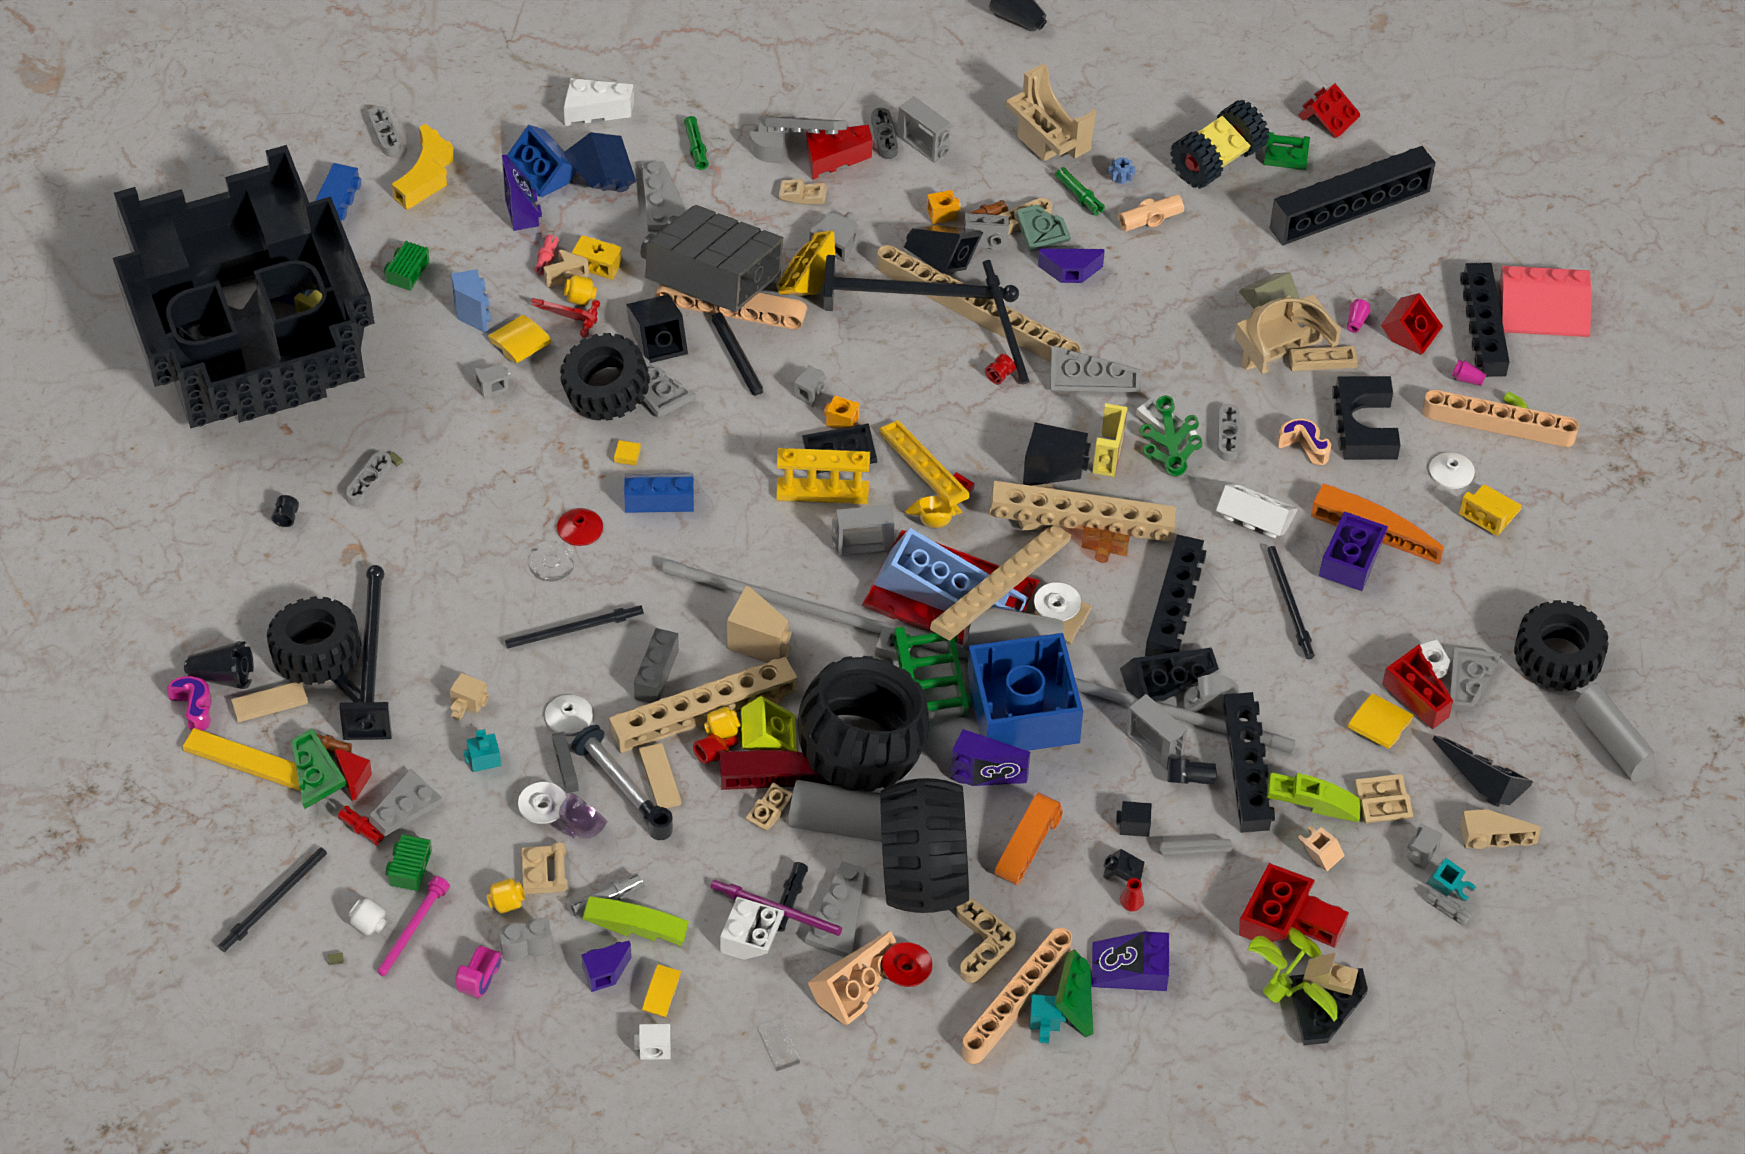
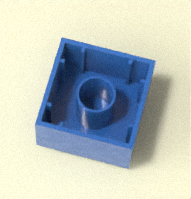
M1063 633L969 646L967 681L980 735L1026 751L1080 743L1083 708Z

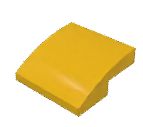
M521 315L488 335L490 343L502 349L504 356L515 363H519L552 343L548 334L525 315Z
M1372 693L1355 713L1348 724V728L1390 749L1399 740L1402 731L1412 722L1414 715Z

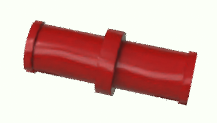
M347 805L344 806L346 811L340 810L338 819L352 827L357 835L362 834L373 842L374 845L382 842L385 836L369 822L368 817L360 816Z

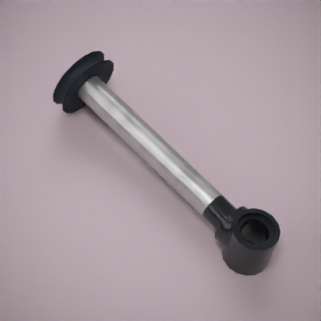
M590 725L583 729L574 738L571 745L572 750L579 756L588 753L593 756L644 815L643 821L647 824L649 834L653 839H668L673 832V816L671 811L664 807L654 806L601 745L605 733L599 725Z

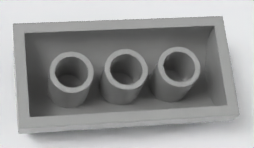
M990 607L964 629L962 650L969 651V646L1063 633V621L1056 618Z
M1597 683L1589 687L1581 694L1574 705V711L1632 781L1639 782L1655 774L1653 749Z
M796 780L790 806L789 826L882 842L881 793L857 789L849 790L839 786Z

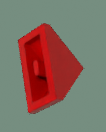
M337 749L335 750L337 765L347 782L346 788L351 801H354L358 798L372 775L371 762L364 757Z

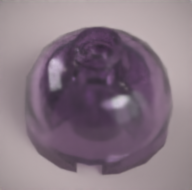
M570 793L564 799L559 809L560 821L565 826L562 830L573 839L576 836L583 839H591L597 836L608 823L598 811L589 807L584 800L573 793Z

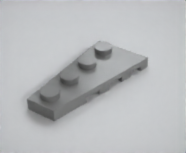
M643 356L650 375L649 389L646 395L643 394V401L657 418L696 400L695 392L683 388L682 383L676 379L672 380L665 375V371L659 367L655 368L652 366L650 361ZM616 368L620 373H622L623 369Z

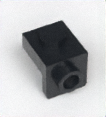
M1120 849L1105 859L1103 877L1109 879L1117 875L1126 881L1131 878L1141 881L1145 862Z

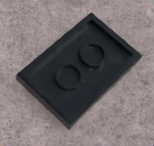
M869 423L802 435L805 449L870 452V464L877 463ZM816 470V474H818V473H824V472H829V471Z

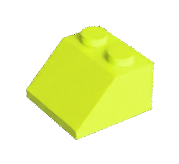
M763 696L758 697L741 708L742 747L748 751L757 749L797 752L795 714Z

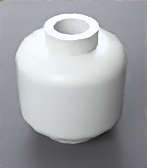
M369 898L363 901L359 899L348 915L351 917L350 924L366 936L373 934L375 931L380 933L387 923L384 919L386 910Z

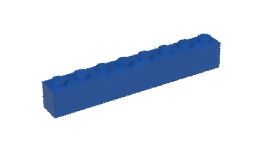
M333 163L315 200L331 197L341 221L345 220L347 208L353 204L354 194L361 187L362 179L359 177L358 168ZM310 290L276 297L275 301L295 305L294 297L299 292L308 296Z

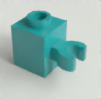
M482 729L476 731L475 738L466 739L467 749L463 750L466 764H471L473 772L501 766L500 751L495 733L486 735V730Z
M1447 858L1437 865L1426 882L1445 896L1455 891L1458 899L1464 902L1469 897L1463 893V888H1468L1470 891L1476 888L1472 882H1463L1461 880L1466 871Z
M1032 995L1029 1029L1040 1030L1039 1043L1049 1044L1050 1031L1060 1032L1061 1022H1066V1017L1055 1006L1057 996Z

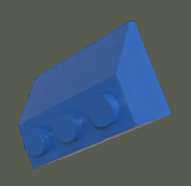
M529 124L507 154L510 160L530 181L531 188L536 189V193L540 197H544L568 185L577 172L564 157L563 152L565 151L544 129Z
M693 473L625 474V513L694 512Z

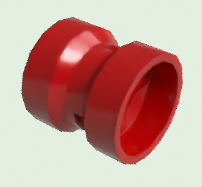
M1002 353L995 358L994 363H990L985 368V374L991 382L999 385L1006 379V375H1011L1015 371L1016 366L1008 355Z

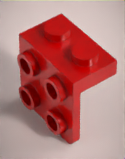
M1336 83L1326 89L1323 86L1315 92L1316 98L1307 100L1302 105L1304 109L1298 114L1302 121L1315 114L1334 138L1341 136L1360 117V112Z

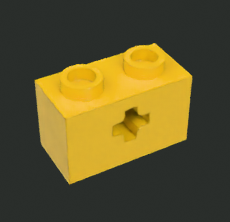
M584 235L580 237L572 251V254L587 258L589 273L613 280L623 262L622 247Z

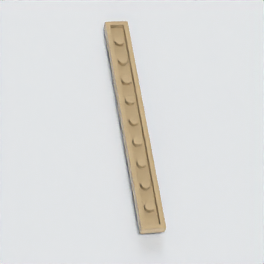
M1050 525L931 623L930 630L950 641L1069 543L1071 534L1058 526Z

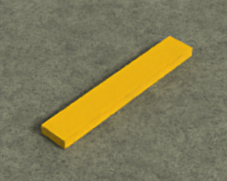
M899 420L879 428V434L949 507L969 499V492Z
M193 728L183 744V751L301 791L295 762Z

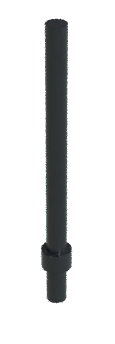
M985 260L982 262L987 276L985 281L987 287L991 289L1020 382L1024 385L1030 381L999 288L1000 281L998 275H995L991 260Z
M1270 546L1267 548V552L1297 632L1296 639L1298 645L1302 646L1306 659H1312L1315 657L1311 646L1312 639L1309 632L1305 630L1276 547Z
M642 605L623 609L622 607L614 609L612 613L506 639L505 644L506 648L509 649L615 621L616 623L624 622L626 618L642 615L644 612Z
M320 847L243 922L237 923L230 930V934L218 945L219 949L226 952L237 940L241 941L248 934V930L327 855L326 850Z

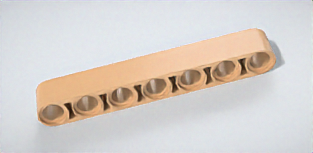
M660 283L655 293V297L669 294L679 308L710 314L722 312L726 317L795 330L802 327L808 309L807 305L802 301L758 293L737 312Z
M1430 390L1426 393L1422 409L1423 415L1428 419L1563 447H1570L1575 443L1579 429V423L1571 417L1439 390Z
M1065 928L1054 929L963 1038L962 1057L966 1062L977 1064L986 1057L1030 1004L1032 995H1037L1065 962L1066 955L1071 951L1072 934L1069 930Z

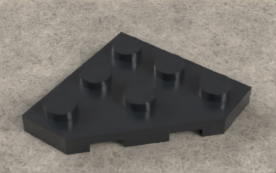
M1358 968L1352 995L1324 988L1336 1001L1337 1019L1335 1021L1303 988L1291 995L1303 1046L1328 1043L1365 998L1368 987L1363 968ZM1305 974L1289 976L1293 982L1291 988L1303 983Z

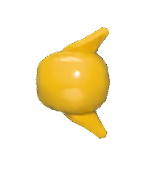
M939 496L922 497L905 510V514L919 516L925 526L935 529L947 526L952 516L962 513L957 504L949 507Z

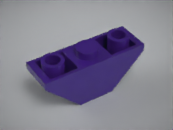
M1039 249L1038 267L1060 283H1083L1103 267L1105 250Z

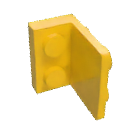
M1483 484L1474 495L1467 492L1463 496L1459 514L1492 534L1499 536L1519 513L1522 505Z

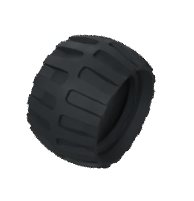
M848 656L843 657L836 663L834 661L831 662L812 680L800 704L797 726L802 754L807 758L808 764L814 772L817 771L826 781L834 782L845 789L874 791L877 788H886L895 784L914 767L926 744L929 729V710L919 682H915L908 671L900 669L893 665V662L885 659L882 661L874 659L873 656L854 658ZM853 715L867 718L881 724L889 731L864 730L846 723L837 716Z
M917 778L898 782L882 789L880 794L886 904L907 912L935 913L949 910L968 902L969 876L963 786L947 780Z

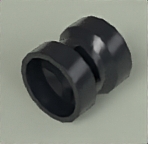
M281 495L277 498L276 509H274L271 518L278 526L290 527L294 524L299 502L292 496Z

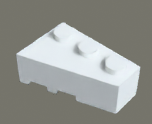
M571 78L564 105L565 126H570L571 122L577 121L591 123L592 119L604 118V121L631 117L634 105L633 84Z

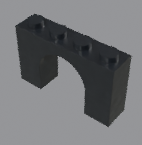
M1338 376L1336 385L1332 386V398L1336 399L1334 415L1338 416L1339 419L1336 422V431L1341 434L1338 446L1339 451H1343L1344 460H1398L1401 446L1398 428L1367 427L1357 422L1352 415L1355 411L1362 408H1390L1393 398L1391 376Z

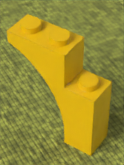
M426 123L419 127L420 143L423 148L418 161L408 173L392 183L393 199L406 210L447 186V171L444 167L454 161V148L448 140H444L435 129H432Z

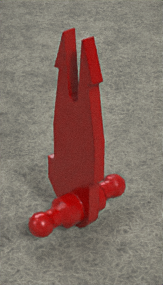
M532 298L530 301L532 306L583 321V329L580 331V336L583 338L588 336L589 329L593 328V325L598 321L597 309L600 306L598 300L592 301V306L587 312L582 309H574L541 299Z

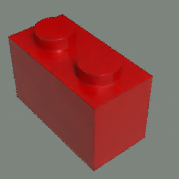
M1308 895L1292 927L1307 937L1335 948L1346 927L1349 912L1339 906H1333L1321 901L1318 897Z

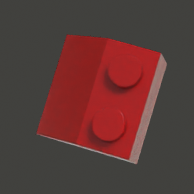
M1417 293L1401 297L1382 322L1381 327L1392 342L1421 355L1424 354L1443 325L1422 295Z

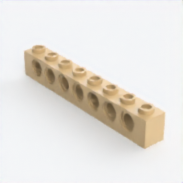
M994 481L990 497L989 516L1171 542L1175 530L1176 506Z
M786 656L780 659H773L760 666H753L737 674H730L714 682H707L702 686L684 690L679 694L661 698L656 702L640 705L636 709L618 713L609 718L610 733L620 753L703 725L708 722V713L727 706L731 710L735 709L736 713L740 712L742 707L758 698L757 694L762 693L775 698L780 692L778 688L780 686L787 687L783 696L797 692V676Z

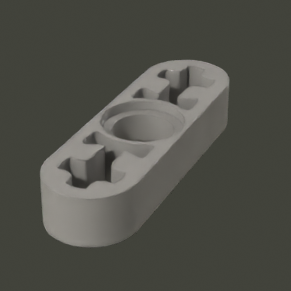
M375 106L369 110L370 124L382 152L387 156H395L401 151L399 136L388 110L383 106ZM381 129L390 130L388 133L379 132Z
M1233 404L1222 405L1218 415L1217 454L1224 461L1234 460L1238 455L1240 412L1238 407ZM1227 414H1231V421H1227ZM1229 429L1232 430L1234 434L1226 435L1222 431ZM1226 444H1230V451H1226Z
M375 453L348 486L346 495L350 505H364L391 471L392 461L388 453ZM367 476L375 477V480L372 482H365L363 479Z

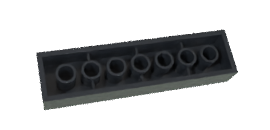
M1419 146L1378 162H1373L1367 166L1356 168L1342 175H1337L1331 179L1317 182L1306 188L1298 189L1292 193L1281 195L1274 199L1269 229L1283 246L1426 194L1431 189L1436 162L1423 146Z

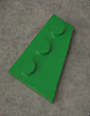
M313 728L291 740L304 809L347 785L346 780Z
M1074 949L1066 955L1055 1006L1085 1037L1094 1034L1090 965Z

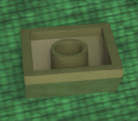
M1290 272L1274 273L1239 290V293L1253 309L1289 295L1291 298H1299Z

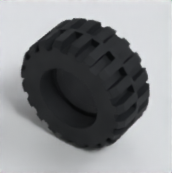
M603 333L601 336H598V334L591 335L592 338L580 340V344L578 346L574 345L570 349L571 353L566 354L564 357V364L560 368L561 384L573 409L581 413L582 416L586 418L592 416L593 420L601 421V418H605L606 421L613 420V417L617 416L621 418L625 416L624 413L628 411L631 413L635 410V405L637 403L640 405L644 400L643 394L646 395L649 389V370L641 350L637 345H634L631 339H624L623 335L620 334L612 336L611 333ZM609 367L623 369L620 376L610 384L604 386L588 385L590 378L602 369Z
M315 596L307 600L302 598L297 600V603L286 605L283 611L280 610L276 613L275 619L271 620L267 630V643L276 671L284 678L291 679L292 682L297 684L303 682L305 685H312V683L320 685L325 684V681L328 680L334 681L338 679L339 675H345L349 671V667L355 665L357 658L361 654L362 644L355 615L348 606L335 599L331 601L329 597L318 599ZM328 637L315 644H301L311 638Z
M1554 600L1550 604L1549 602H1544L1539 607L1535 606L1530 609L1529 613L1525 614L1522 618L1514 646L1515 659L1518 666H1522L1521 671L1526 676L1529 675L1530 680L1537 684L1539 682L1542 684V687L1547 689L1549 687L1555 688V691H1563V689H1568V691L1576 690L1577 686L1582 688L1588 685L1589 682L1594 681L1598 673L1601 672L1609 645L1608 632L1604 630L1603 622L1597 620L1598 616L1594 612H1588L1587 608L1581 604L1577 606L1574 605V602L1567 601V603H1562L1561 600ZM1548 638L1566 639L1575 644L1580 651L1560 653L1549 648L1543 640Z

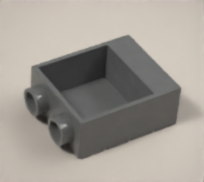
M695 205L679 217L672 215L668 219L665 228L657 235L648 234L642 243L640 254L643 259H646V279L737 312L781 274L784 237L766 230L761 231V228L742 221L739 223L734 218L720 213L716 214L715 211Z

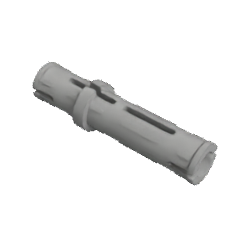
M635 873L619 882L616 880L607 888L589 896L622 900L625 898V895L643 888L644 885L638 873ZM589 896L570 904L576 918L583 916Z

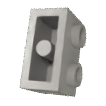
M965 213L963 228L981 230L983 232L976 249L989 248L991 250H1000L1007 248L1008 216Z

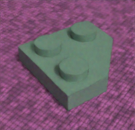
M1037 204L1016 210L1015 215L1029 252L1070 241L1071 237L1064 218L1044 211V208Z

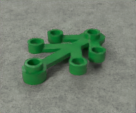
M1163 395L1157 399L1156 407L1158 412L1163 415L1166 436L1156 431L1150 424H1144L1140 428V432L1144 439H1153L1168 448L1170 456L1157 450L1156 445L1151 443L1145 445L1143 451L1146 458H1155L1165 464L1166 472L1171 476L1177 477L1186 472L1188 467L1186 460L1194 450H1199L1202 447V439L1199 435L1190 436L1188 444L1179 454L1178 446L1190 431L1198 428V418L1195 415L1187 416L1185 423L1175 434L1172 412L1175 410L1174 400L1168 395ZM1166 405L1170 406L1168 409H1162ZM1190 421H1195L1193 425L1188 424ZM1147 429L1151 430V432L1148 434L1144 433V431ZM1194 440L1199 441L1196 445L1191 444ZM1149 449H1154L1153 453H1147ZM1176 464L1180 465L1178 468H1173Z

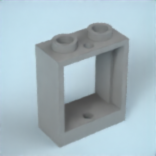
M913 96L899 106L898 137L935 163L949 153L950 122ZM919 124L933 133V137L922 130Z
M892 505L836 510V519H832L833 533H835L832 534L833 548L837 547L838 557L889 552L894 543L895 522ZM881 526V531L843 534L844 529Z
M1147 694L1139 700L1135 699L1128 707L1126 736L1167 770L1169 758H1183L1187 729Z

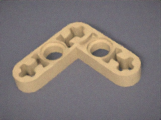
M969 898L968 902L956 907V916L962 923L983 938L984 941L962 961L960 976L967 983H975L1014 948L1016 934L1013 929L976 900ZM963 908L966 910L971 908L972 913L970 911L963 912ZM989 921L993 926L989 929H983L979 926V923ZM1000 937L1003 939L1008 937L1009 942L1007 940L1000 941ZM988 950L992 951L995 956L991 959H985L981 956V953ZM976 966V972H967V968L971 970Z

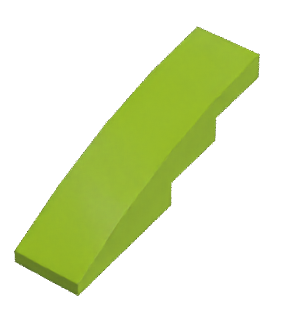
M591 896L587 899L582 917L585 921L626 937L630 933L651 941H655L658 937L679 946L684 942L689 923L685 919L644 906Z

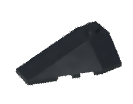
M1210 647L1132 658L1120 668L1126 690L1137 699L1147 694L1155 702H1162L1197 683L1199 677L1210 675L1219 668L1213 649Z
M1434 735L1432 739L1480 794L1487 797L1486 801L1494 806L1499 807L1500 804L1511 805L1533 783L1532 780L1507 767L1492 766L1493 760L1487 757L1485 758L1478 754L1472 756V750L1446 737Z

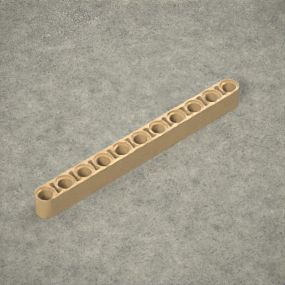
M884 245L878 249L877 269L894 280L964 284L891 245ZM924 295L1006 339L994 299ZM1005 305L1019 346L1051 362V345L1081 353V347L1078 343Z

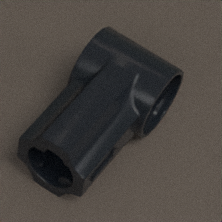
M1169 758L1167 782L1214 784L1217 773L1216 764Z

